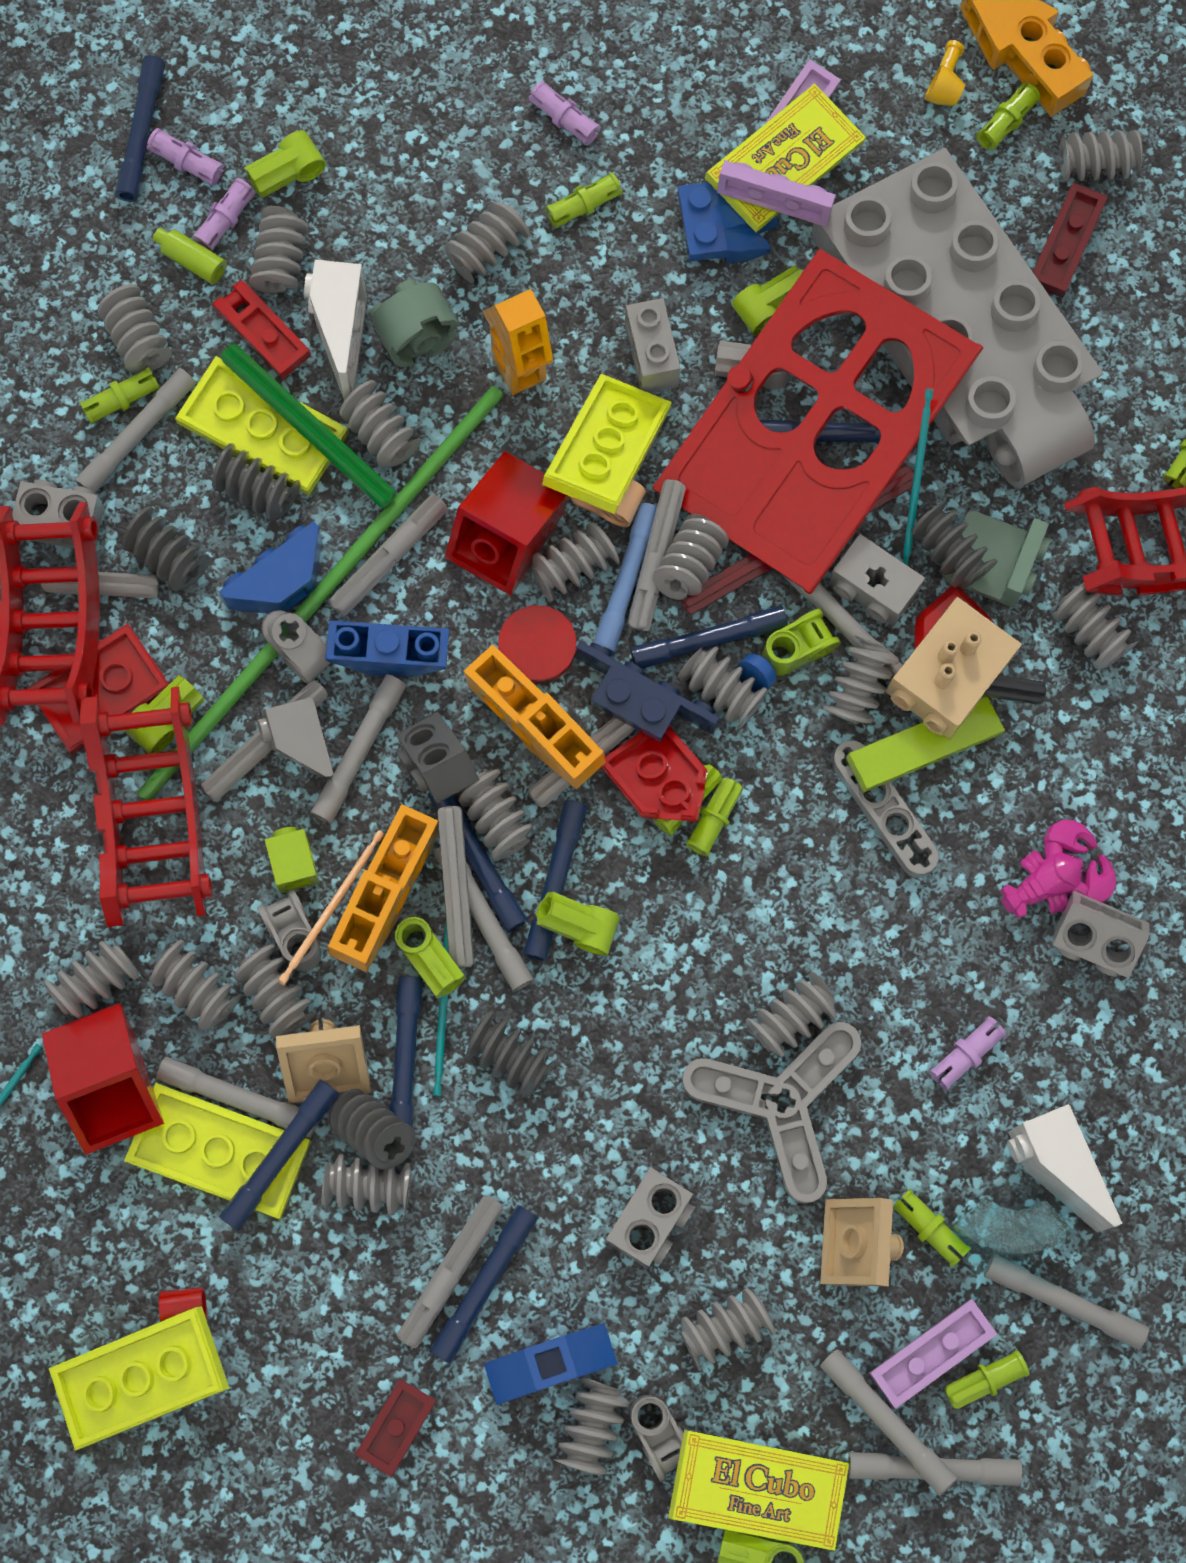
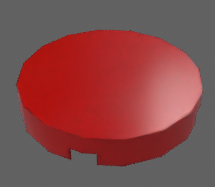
M531 605L515 611L505 620L499 632L498 650L533 684L546 681L551 682L557 680L569 670L576 656V635L571 622L561 612L548 606Z

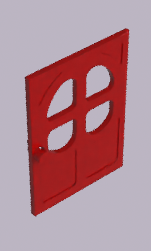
M819 248L737 366L730 369L727 381L652 489L660 494L665 480L681 482L686 488L681 509L689 514H700L707 517L727 533L731 542L803 588L806 593L812 594L918 443L922 412L925 407V390L927 388L933 389V397L930 402V426L983 350V346L975 343ZM840 314H853L860 317L866 324L865 332L836 372L828 373L793 351L795 339L814 323ZM888 341H898L904 344L912 354L914 366V382L909 400L905 407L898 412L886 410L855 390V384L880 347ZM777 371L787 372L818 392L817 401L800 425L792 431L782 433L767 429L760 422L755 407L756 397L767 379ZM753 381L752 387L748 391L744 392L743 390L746 389ZM840 409L851 412L878 429L881 433L880 442L867 461L852 469H834L825 466L818 460L815 453V443L818 436L834 413Z

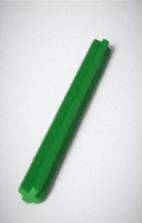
M232 343L221 353L223 363L380 508H386L393 502L396 497L395 490L237 344Z

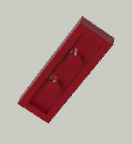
M1072 183L1033 270L1034 275L1047 292L1061 298L1064 297L1108 196L1077 183Z

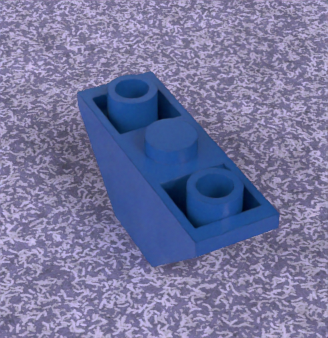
M313 521L306 527L301 525L288 534L285 543L275 550L268 549L256 558L255 565L243 574L242 572H237L230 576L219 591L224 605L229 610L269 614L277 610L289 612L304 601L316 588L322 546L319 526Z
M329 620L325 659L328 662L376 676L388 674L394 677L410 678L445 670L447 665L449 629Z
M605 1323L489 1361L484 1363V1367L496 1405L617 1365L618 1363Z

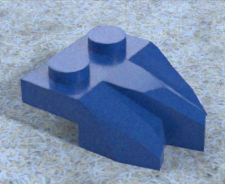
M709 182L678 186L677 195L689 262L725 257V263L727 264L750 261L771 252L768 241L760 237L759 234L778 227V218L776 216L759 231L755 232L730 204L717 193Z

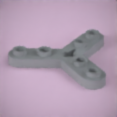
M832 1023L778 1077L711 1059L700 1058L692 1061L686 1067L682 1075V1085L688 1096L697 1101L766 1119L784 1187L788 1195L796 1202L802 1204L812 1203L825 1193L827 1176L807 1106L855 1059L861 1048L860 1034L855 1027L848 1023ZM782 1090L789 1092L788 1099L794 1101V1107H787L784 1113H780L777 1111L778 1107L775 1102H771L768 1099L763 1100L761 1095L779 1096Z

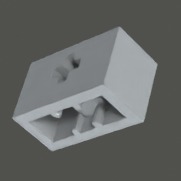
M859 534L834 568L829 583L833 585L834 591L843 599L848 601L854 599L864 606L871 618L880 623L887 622L894 627L920 591L925 577ZM875 579L879 580L881 584H877L874 588L868 584L872 583Z

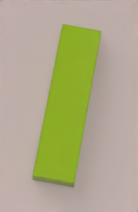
M983 697L951 739L931 732L924 723H920L849 753L846 759L864 793L1001 735L1005 729L989 698Z

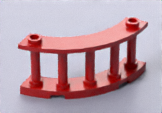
M1091 487L1080 491L1077 494V498L1064 503L1066 511L1087 516L1099 565L1096 566V571L1083 576L1086 591L1105 595H1121L1123 593L1122 588H1136L1138 595H1151L1186 590V553L1174 512L1176 508L1186 507V487L1144 493L1112 492L1102 490L1099 487ZM1158 512L1171 560L1169 565L1151 566L1150 563H1146L1134 515ZM1103 516L1118 517L1130 565L1120 563L1114 559Z
M79 502L69 522L19 524L18 521H14L10 506H0V579L2 600H0V726L4 725L9 711L14 710L15 706L68 704L73 723H80L81 698L94 697L93 682L97 664L100 626L99 577L95 548L98 525L95 517H90L87 502ZM73 538L77 566L27 569L25 565H21L18 545L21 540ZM78 582L79 611L27 614L26 610H24L23 589L28 584ZM78 627L75 654L24 656L22 653L23 634H26L28 629ZM71 670L65 688L16 690L18 676H23L25 672Z
M179 686L171 687L170 708L109 715L108 712H101L98 696L81 698L80 728L89 771H95L98 794L93 795L97 831L103 832L104 853L99 854V899L107 928L124 926V909L130 908L132 903L193 896L197 916L206 915L205 898H212L211 877L209 873L204 874L199 807L187 730L188 726H192V712L190 703L182 702ZM173 724L177 750L117 757L116 753L109 754L106 736H111L113 731ZM180 766L184 796L123 803L122 799L116 800L113 778H119V773ZM186 812L189 841L128 848L126 844L121 845L119 824L125 823V819ZM190 857V880L129 887L128 884H123V869H128L130 864Z

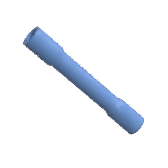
M640 503L629 533V543L606 612L602 615L593 642L606 648L611 655L615 654L625 624V614L647 548L657 506L650 503Z

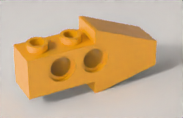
M962 0L960 9L991 68L995 70L1006 63L1022 83L1026 82L1027 85L1030 83L1035 86L1041 97L1038 102L1051 117L1087 93L1093 73L1087 61L1082 57H1078L1068 45L1065 35L1060 30L1054 29L1059 13L1057 9L1040 0ZM1023 37H1029L1034 41H1027ZM1047 64L1054 65L1058 69L1049 68Z
M532 289L483 310V314L490 325L492 359L511 395L513 396L547 380L546 365L553 362L546 316Z
M493 644L464 670L469 689L523 741L524 746L576 790L606 763L603 750L547 692L544 694Z
M401 804L368 870H364L333 934L328 945L330 956L364 972L368 971L401 916L403 905L438 838V820Z

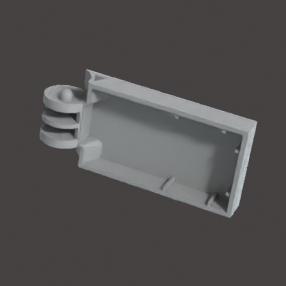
M946 148L834 204L827 227L813 223L812 240L818 249H822L945 325L983 346L979 356L934 418V422L950 445L962 440L970 446L985 438L991 457L1000 473L1012 486L1019 489L1033 483L1038 477L1059 469L1064 463L1074 458L1078 459L1091 452L1095 444L1093 427L1086 411L1073 391L1102 376L1104 373ZM898 341L884 343L883 346L910 386L913 387L914 366L910 350Z

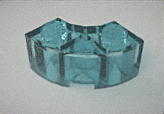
M987 1197L975 1202L949 1227L964 1243L985 1253L1004 1256H1023L1048 1249L1061 1243L1075 1232L1046 1200L1033 1205L1029 1209L1015 1211L1000 1207Z

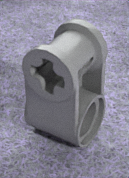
M277 610L266 615L261 626L262 635L265 640L279 653L287 666L306 684L313 681L331 663L325 659L327 643L297 614ZM281 622L288 623L286 626L288 635L286 637L280 636L282 633V629L279 626Z
M294 889L288 891L287 897L267 907L263 904L257 907L273 940L275 939L288 964L293 958L291 956L293 946L298 942L304 941L312 930L308 923L310 920ZM317 939L312 943L310 952L302 958L295 968L296 971L306 972L312 970L320 962L322 951Z
M644 1395L633 1402L629 1417L658 1480L662 1482L666 1479V1474L678 1466L683 1431L677 1426L668 1407L662 1400L652 1395ZM653 1403L660 1408L661 1419L653 1427H643L638 1421V1412L643 1405ZM676 1449H678L677 1452H675V1453H673V1454L669 1455L668 1457H666V1458H664V1459L661 1460L662 1457H664V1456L668 1455L669 1453H671V1452L675 1451Z

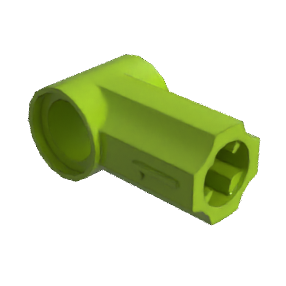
M299 130L286 136L280 142L277 150L249 164L244 169L252 187L262 199L295 180L307 182L316 178L324 171L326 162L308 133L304 130Z
M794 265L762 286L756 283L746 287L732 300V307L753 335L757 336L763 330L802 274V269H798Z
M178 675L150 704H142L132 713L170 708L171 687L179 686L182 702L190 703L192 713L205 700L193 685ZM173 724L124 730L147 753L162 752L175 737Z
M547 892L536 911V925L574 940L573 944L584 951L608 956L620 920V915L599 906L583 905L556 892Z
M409 917L397 926L395 931L397 945L435 997L439 999L456 990L466 979V976L435 936L429 924L421 918ZM421 931L426 934L425 941L421 946L416 948L406 946L407 938L411 933Z
M725 1530L717 1563H772L774 1556L782 1551L793 1554L797 1563H804V1560L798 1548L788 1542H777L750 1534Z

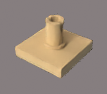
M323 1019V1030H319V1020H316L309 1026V1032L276 1036V1049L288 1103L303 1102L320 1079L337 1090L340 1095L351 1089H360L365 1094L371 1093L370 1077L360 1025L336 1028L333 1022Z
M884 1198L825 1199L820 1284L833 1286H889L890 1261H897L902 1256L904 1250L902 1237L898 1234H891L893 1200Z

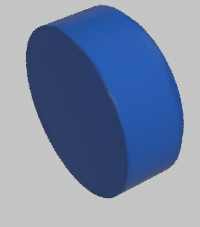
M748 654L736 667L743 668L739 678L741 682L751 677L755 678L751 689L754 693L763 687L767 688L768 691L776 682V673L773 666L760 655Z

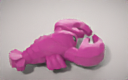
M1060 820L1047 828L1044 837L1045 859L1042 858L1039 852L1033 850L1031 854H1028L1020 862L1021 866L1030 875L1018 885L1017 889L1007 884L1000 890L1003 895L1001 901L1009 913H1014L1016 918L1024 917L1027 904L1040 903L1045 899L1052 914L1062 912L1069 901L1066 894L1071 896L1073 890L1102 903L1110 899L1116 887V874L1111 862L1104 854L1097 857L1100 875L1096 870L1097 862L1092 860L1086 868L1083 882H1081L1083 860L1063 853V851L1073 854L1087 853L1088 848L1080 845L1077 842L1078 839L1091 850L1098 846L1094 835L1085 825L1075 820Z

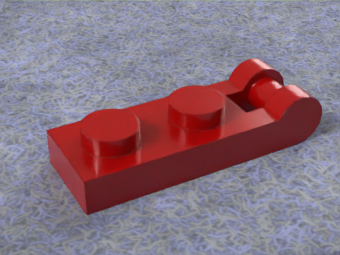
M239 280L232 286L233 291L225 298L220 296L211 303L218 316L227 322L282 380L311 357L310 349L244 281ZM242 303L247 305L239 314L235 311Z

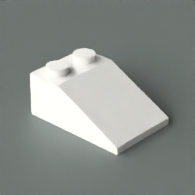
M315 260L313 274H306L304 294L305 297H309L308 312L314 314L319 335L345 400L355 390L367 304L362 264Z
M1069 1104L1026 1121L1008 1132L1011 1139L1007 1141V1145L1014 1161L1017 1164L1022 1162L1027 1173L1093 1230L1100 1232L1122 1224Z

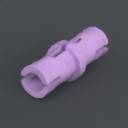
M540 81L532 89V95L529 96L528 100L552 118L553 124L558 128L564 127L586 146L595 140L601 126L577 109V104L570 98L566 100L544 81Z
M156 128L150 135L147 142V150L173 163L178 171H187L211 186L216 185L224 171V164L198 151L193 143H184L160 128Z
M236 178L224 197L218 203L214 202L210 207L209 216L194 233L192 239L212 252L225 232L230 227H235L239 221L237 217L247 203L255 196L256 191L251 189L252 186L243 179Z
M988 1016L965 1040L960 1038L954 1043L955 1049L939 1064L929 1070L930 1075L935 1081L944 1073L950 1071L940 1080V1087L948 1091L951 1088L950 1086L971 1067L977 1068L982 1063L981 1057L1007 1036L1001 1025L987 1036L997 1023L995 1019Z

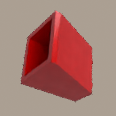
M120 1003L42 1033L55 1100L85 1155L164 1124L135 1032Z

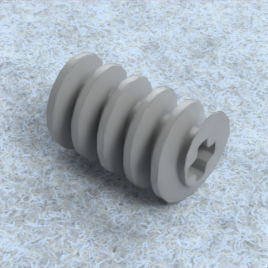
M1137 130L1129 131L1127 136L1123 131H1116L1112 137L1107 131H1102L1098 134L1097 138L1092 132H1086L1082 139L1078 133H1070L1067 140L1065 136H1062L1060 140L1059 166L1064 182L1069 181L1071 171H1076L1078 180L1084 181L1086 171L1091 170L1093 180L1098 181L1102 169L1106 170L1108 180L1114 179L1117 169H1121L1123 179H1129L1132 168H1135L1137 173L1141 170L1143 157L1142 139L1140 132Z
M495 201L490 206L489 212L484 211L481 213L478 221H472L467 226V231H461L456 235V241L450 240L445 245V251L455 270L468 282L474 284L472 271L483 277L487 274L482 264L484 261L493 267L496 266L498 263L493 254L495 251L501 256L506 257L509 253L504 244L505 242L516 248L520 245L516 233H520L525 238H528L531 233L525 221L512 207Z
M270 205L261 212L260 233L256 239L258 247L254 251L255 261L251 266L253 275L250 277L249 283L255 290L275 294L286 289L290 290L298 287V279L293 275H298L301 272V266L296 261H301L304 256L303 251L299 247H303L306 244V239L301 234L308 231V223L298 218L293 211L287 208Z
M128 284L114 289L102 299L97 308L98 315L104 321V327L110 333L112 342L117 346V352L124 360L125 368L133 373H139L147 367L154 371L169 361L172 356V349L169 347L164 348L167 340L163 335L158 334L160 332L159 324L151 322L154 315L149 309H145L147 301L143 297H139L140 288L136 284Z
M369 380L359 385L348 395L341 405L339 413L343 420L349 422L351 431L358 433L359 441L367 445L368 453L376 457L379 467L391 468L411 457L419 448L421 439L408 441L414 433L413 428L408 426L399 430L404 423V417L397 415L390 418L395 411V405L388 403L381 407L380 405L386 399V394L380 391L372 395L377 387V382Z
M700 514L687 515L686 520L680 526L679 532L675 535L673 543L668 547L666 555L661 559L659 567L653 573L652 580L661 593L676 600H683L687 595L695 596L701 593L702 584L708 580L709 572L716 566L715 560L721 557L722 549L729 543L727 533L705 516Z
M595 523L587 524L586 534L580 530L574 531L572 535L573 543L567 538L560 539V551L553 545H549L545 549L546 558L540 553L532 555L533 574L542 592L550 602L554 601L552 588L556 587L561 593H567L566 580L569 579L577 587L581 586L579 573L583 572L590 579L595 578L593 565L596 564L606 572L608 570L606 558L610 557L619 564V557L614 545L606 533Z
M1083 582L1058 603L1057 606L1059 608L1054 618L1057 621L1069 618L1064 630L1066 633L1079 630L1074 639L1075 644L1079 646L1089 642L1084 655L1088 658L1099 655L1094 667L1100 670L1114 664L1139 641L1127 645L1126 640L1132 631L1126 629L1117 632L1115 629L1122 619L1116 617L1107 620L1105 617L1111 606L1108 604L1097 608L1095 605L1101 594L1095 593L1087 596Z
M855 635L863 644L862 648L849 647L848 649L856 658V662L842 663L841 666L850 675L849 677L836 676L835 681L843 688V691H830L828 695L837 704L836 706H823L822 709L855 724L871 723L873 718L865 708L877 709L880 704L872 696V693H885L886 688L878 679H891L893 674L885 667V664L896 665L899 663V659L889 649Z
M715 646L705 652L702 647L684 665L677 680L684 682L692 678L689 690L697 692L704 688L701 700L707 703L716 698L713 705L715 712L719 713L728 708L725 720L728 723H732L741 718L737 730H739L760 707L767 688L763 687L755 693L752 692L751 689L755 678L751 677L744 682L739 681L743 671L742 667L729 672L727 670L731 660L729 656L717 662L715 658L719 648Z
M499 769L477 774L480 779L479 781L456 793H462L459 798L460 805L462 807H470L467 812L469 820H479L475 826L477 833L487 834L483 839L485 847H495L491 853L494 861L504 859L525 847L530 842L526 835L533 828L531 823L521 826L517 823L525 815L524 810L510 811L511 806L517 801L515 796L502 798L501 795L507 790L509 785L507 783L498 785L493 783L501 773Z
M114 937V947L109 946L103 941L98 943L101 952L100 957L89 950L85 952L88 964L86 967L75 960L71 962L74 972L73 976H69L62 970L57 972L60 981L59 986L54 985L48 980L43 982L50 996L68 1019L69 1013L78 1019L85 1016L83 1003L92 1009H96L98 1007L97 993L107 1000L110 999L112 994L109 984H113L120 990L124 989L126 985L123 974L134 980L139 978L138 970Z
M180 939L169 947L157 961L150 982L155 986L163 985L162 993L166 997L175 996L174 1004L178 1008L188 1006L186 1015L190 1019L200 1017L198 1026L202 1030H208L219 1024L232 1012L242 995L239 994L229 1000L227 996L232 986L227 983L217 989L215 985L220 975L216 972L205 978L203 974L208 963L204 961L193 967L191 964L196 956V952L192 950L182 956L180 952L185 942Z
M274 943L264 946L241 961L234 975L238 983L247 982L242 991L246 996H255L251 1003L254 1010L265 1009L260 1015V1020L263 1024L273 1023L268 1031L272 1038L288 1035L296 1031L317 1014V1012L304 1014L303 1011L311 1003L309 998L296 1001L295 996L302 990L300 984L287 987L286 984L281 985L278 982L283 973L279 974L277 970L285 960L283 957L273 960L269 958L277 948ZM291 972V974L289 975L288 981H289V980L292 978V976L294 975L292 972Z
M813 971L808 974L810 984L801 979L796 983L798 994L787 989L782 993L784 1003L778 999H773L769 1003L771 1013L765 1009H759L756 1012L759 1024L753 1019H746L749 1029L760 1044L768 1052L772 1051L780 1058L785 1056L781 1045L784 1041L793 1048L798 1046L795 1033L799 1032L807 1039L811 1037L807 1024L811 1022L820 1029L824 1027L821 1018L822 1013L827 1014L832 1019L837 1018L834 1008L836 1002L833 994L821 977Z
M339 1154L334 1165H329V1161L326 1164L321 1203L323 1206H328L334 1195H336L338 1207L344 1209L352 1197L355 1210L361 1211L367 1200H369L371 1212L378 1213L383 1203L386 1202L389 1215H395L402 1204L404 1215H406L412 1180L410 1164L405 1163L400 1174L395 1173L394 1167L379 1172V1168L369 1164L366 1170L362 1169L359 1156L355 1157L350 1167H346L344 1155Z
M750 1289L742 1290V1304L733 1295L727 1297V1311L717 1302L712 1304V1318L702 1309L697 1311L696 1326L687 1317L681 1319L682 1337L698 1371L700 1370L699 1357L702 1355L711 1364L716 1363L715 1349L717 1348L726 1357L731 1356L730 1342L732 1341L742 1350L745 1349V1335L748 1333L757 1342L762 1341L761 1327L763 1326L772 1335L776 1334L762 1301Z
M582 1377L580 1381L590 1389V1392L576 1393L575 1398L584 1405V1409L570 1410L569 1414L579 1424L578 1426H565L564 1432L573 1439V1442L559 1443L558 1448L568 1457L567 1459H554V1461L593 1475H604L607 1473V1468L598 1459L612 1458L613 1452L604 1445V1441H617L619 1437L609 1426L610 1424H623L624 1418L615 1411V1408L629 1407L630 1402L620 1394L621 1390Z

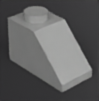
M313 697L261 710L263 718L258 719L257 724L263 743L270 742L272 750L319 777L334 775Z

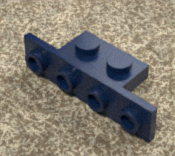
M579 641L576 646V659L605 675L591 699V705L658 742L662 741L676 715L714 735L718 727L719 717L714 715L715 710L699 700H695L693 703L680 696V691L676 687L665 681H660L659 684L645 677L646 673L643 669L631 662L622 664L611 658V653L599 644L591 643L587 645Z

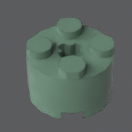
M408 279L398 284L394 290L396 294L385 302L372 307L368 313L372 326L393 363L399 367L415 365L412 358L427 352L431 358L435 357L448 348L458 337L455 327L461 326L439 286L433 282L417 284L415 279Z

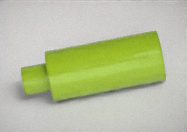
M158 228L153 235V241L161 245L162 254L210 284H216L223 276L227 261L176 229L167 232L162 228Z

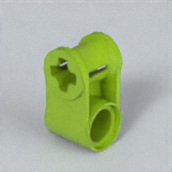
M821 609L808 612L795 622L775 631L769 636L762 657L770 662L776 675H786L811 661L828 655L839 647L841 642L838 637L831 635L822 620L824 614ZM784 647L790 652L791 657L780 659L774 655L772 649Z

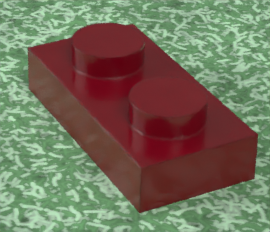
M399 1379L355 1455L390 1477H393L437 1400L406 1381Z

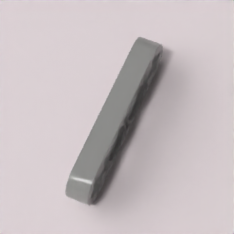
M848 740L841 743L837 747L832 759V766L836 774L901 868L914 878L928 876L935 869L939 860L936 846L891 782L881 785L885 792V797L882 801L872 803L864 798L859 783L855 784L853 781L856 777L850 765L845 767L842 762L845 758L844 752L849 754L865 746L858 741ZM893 815L903 817L907 822V832L900 836L890 834L885 826L886 819ZM913 834L918 838L912 843L914 849L919 854L926 852L929 855L925 861L927 866L925 868L920 863L913 865L910 862L914 854L908 844L903 850L898 846L905 843Z

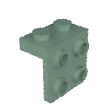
M969 511L963 521L969 525L962 535L965 538L977 534L978 538L972 548L975 550L986 546L988 550L982 558L983 562L994 558L998 562L981 579L964 589L1014 608L1021 594L1029 596L1037 574L1031 572L1035 559L1043 560L1051 539L1044 537L1049 523L1034 518L1028 531L977 511ZM954 573L949 575L942 574L943 579L950 583Z

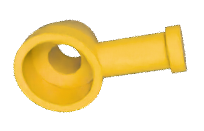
M950 40L947 42L945 54L927 89L924 100L937 105L955 106L960 99L965 84L953 72L959 57L962 56L964 46L959 41Z

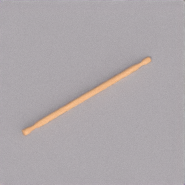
M378 830L373 841L366 847L290 961L289 967L278 979L281 985L286 984L289 975L298 966L368 861L375 846L384 836L382 831Z

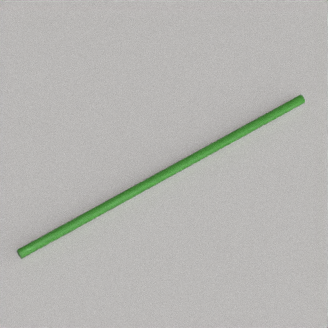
M490 387L400 490L393 502L379 514L293 614H297L305 623L311 618L504 395L497 387ZM288 623L282 625L280 636L286 637L288 635L286 631ZM269 643L261 649L188 733L191 754L277 657L279 653ZM180 766L157 769L136 792V795L141 800H152Z

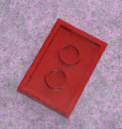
M129 624L124 625L99 642L93 693L94 697L98 696L101 712H108L109 715L132 713L140 705L150 704L169 685ZM71 670L53 671L27 689L65 688ZM68 704L38 705L71 755L85 747L80 723H73Z

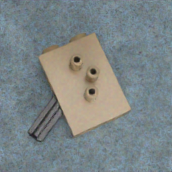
M957 597L896 673L885 692L891 696V700L896 706L905 711H912L923 719L924 725L931 732L951 739L983 696L1040 705L1043 704L1045 699L1046 685L1043 681L1000 675L1022 644Z

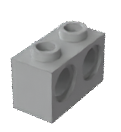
M664 298L626 305L625 329L640 389L650 393L679 387L681 368Z
M34 480V483L20 481L12 515L14 521H18L19 524L69 522V518L74 513L79 502H87L90 517H95L99 534L105 508L99 496L94 491L85 487L75 486L72 487V490L57 488V485L46 480ZM39 504L48 505L44 513L31 515V511L35 506ZM73 538L30 540L74 548Z
M1073 890L1054 930L1052 946L1057 947L1058 952L1069 959L1080 960V958L1094 963L1095 967L1104 974L1117 977L1120 974L1129 978L1150 936L1149 922ZM1076 923H1083L1088 925L1091 931L1087 935L1078 936L1073 934L1069 928ZM1119 939L1127 942L1129 948L1123 952H1115L1107 945L1111 941Z
M650 1167L605 1242L647 1269L652 1261L660 1265L673 1244L666 1239L673 1226L676 1225L682 1229L695 1208L688 1203L693 1193ZM659 1191L669 1192L675 1199L674 1210L667 1214L657 1212L652 1206V1197L655 1193ZM637 1227L649 1229L653 1235L652 1246L646 1250L634 1248L630 1243V1232Z

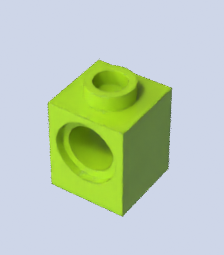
M286 827L273 832V837L264 839L275 883L280 893L320 883L309 839L304 829L297 830L296 827Z

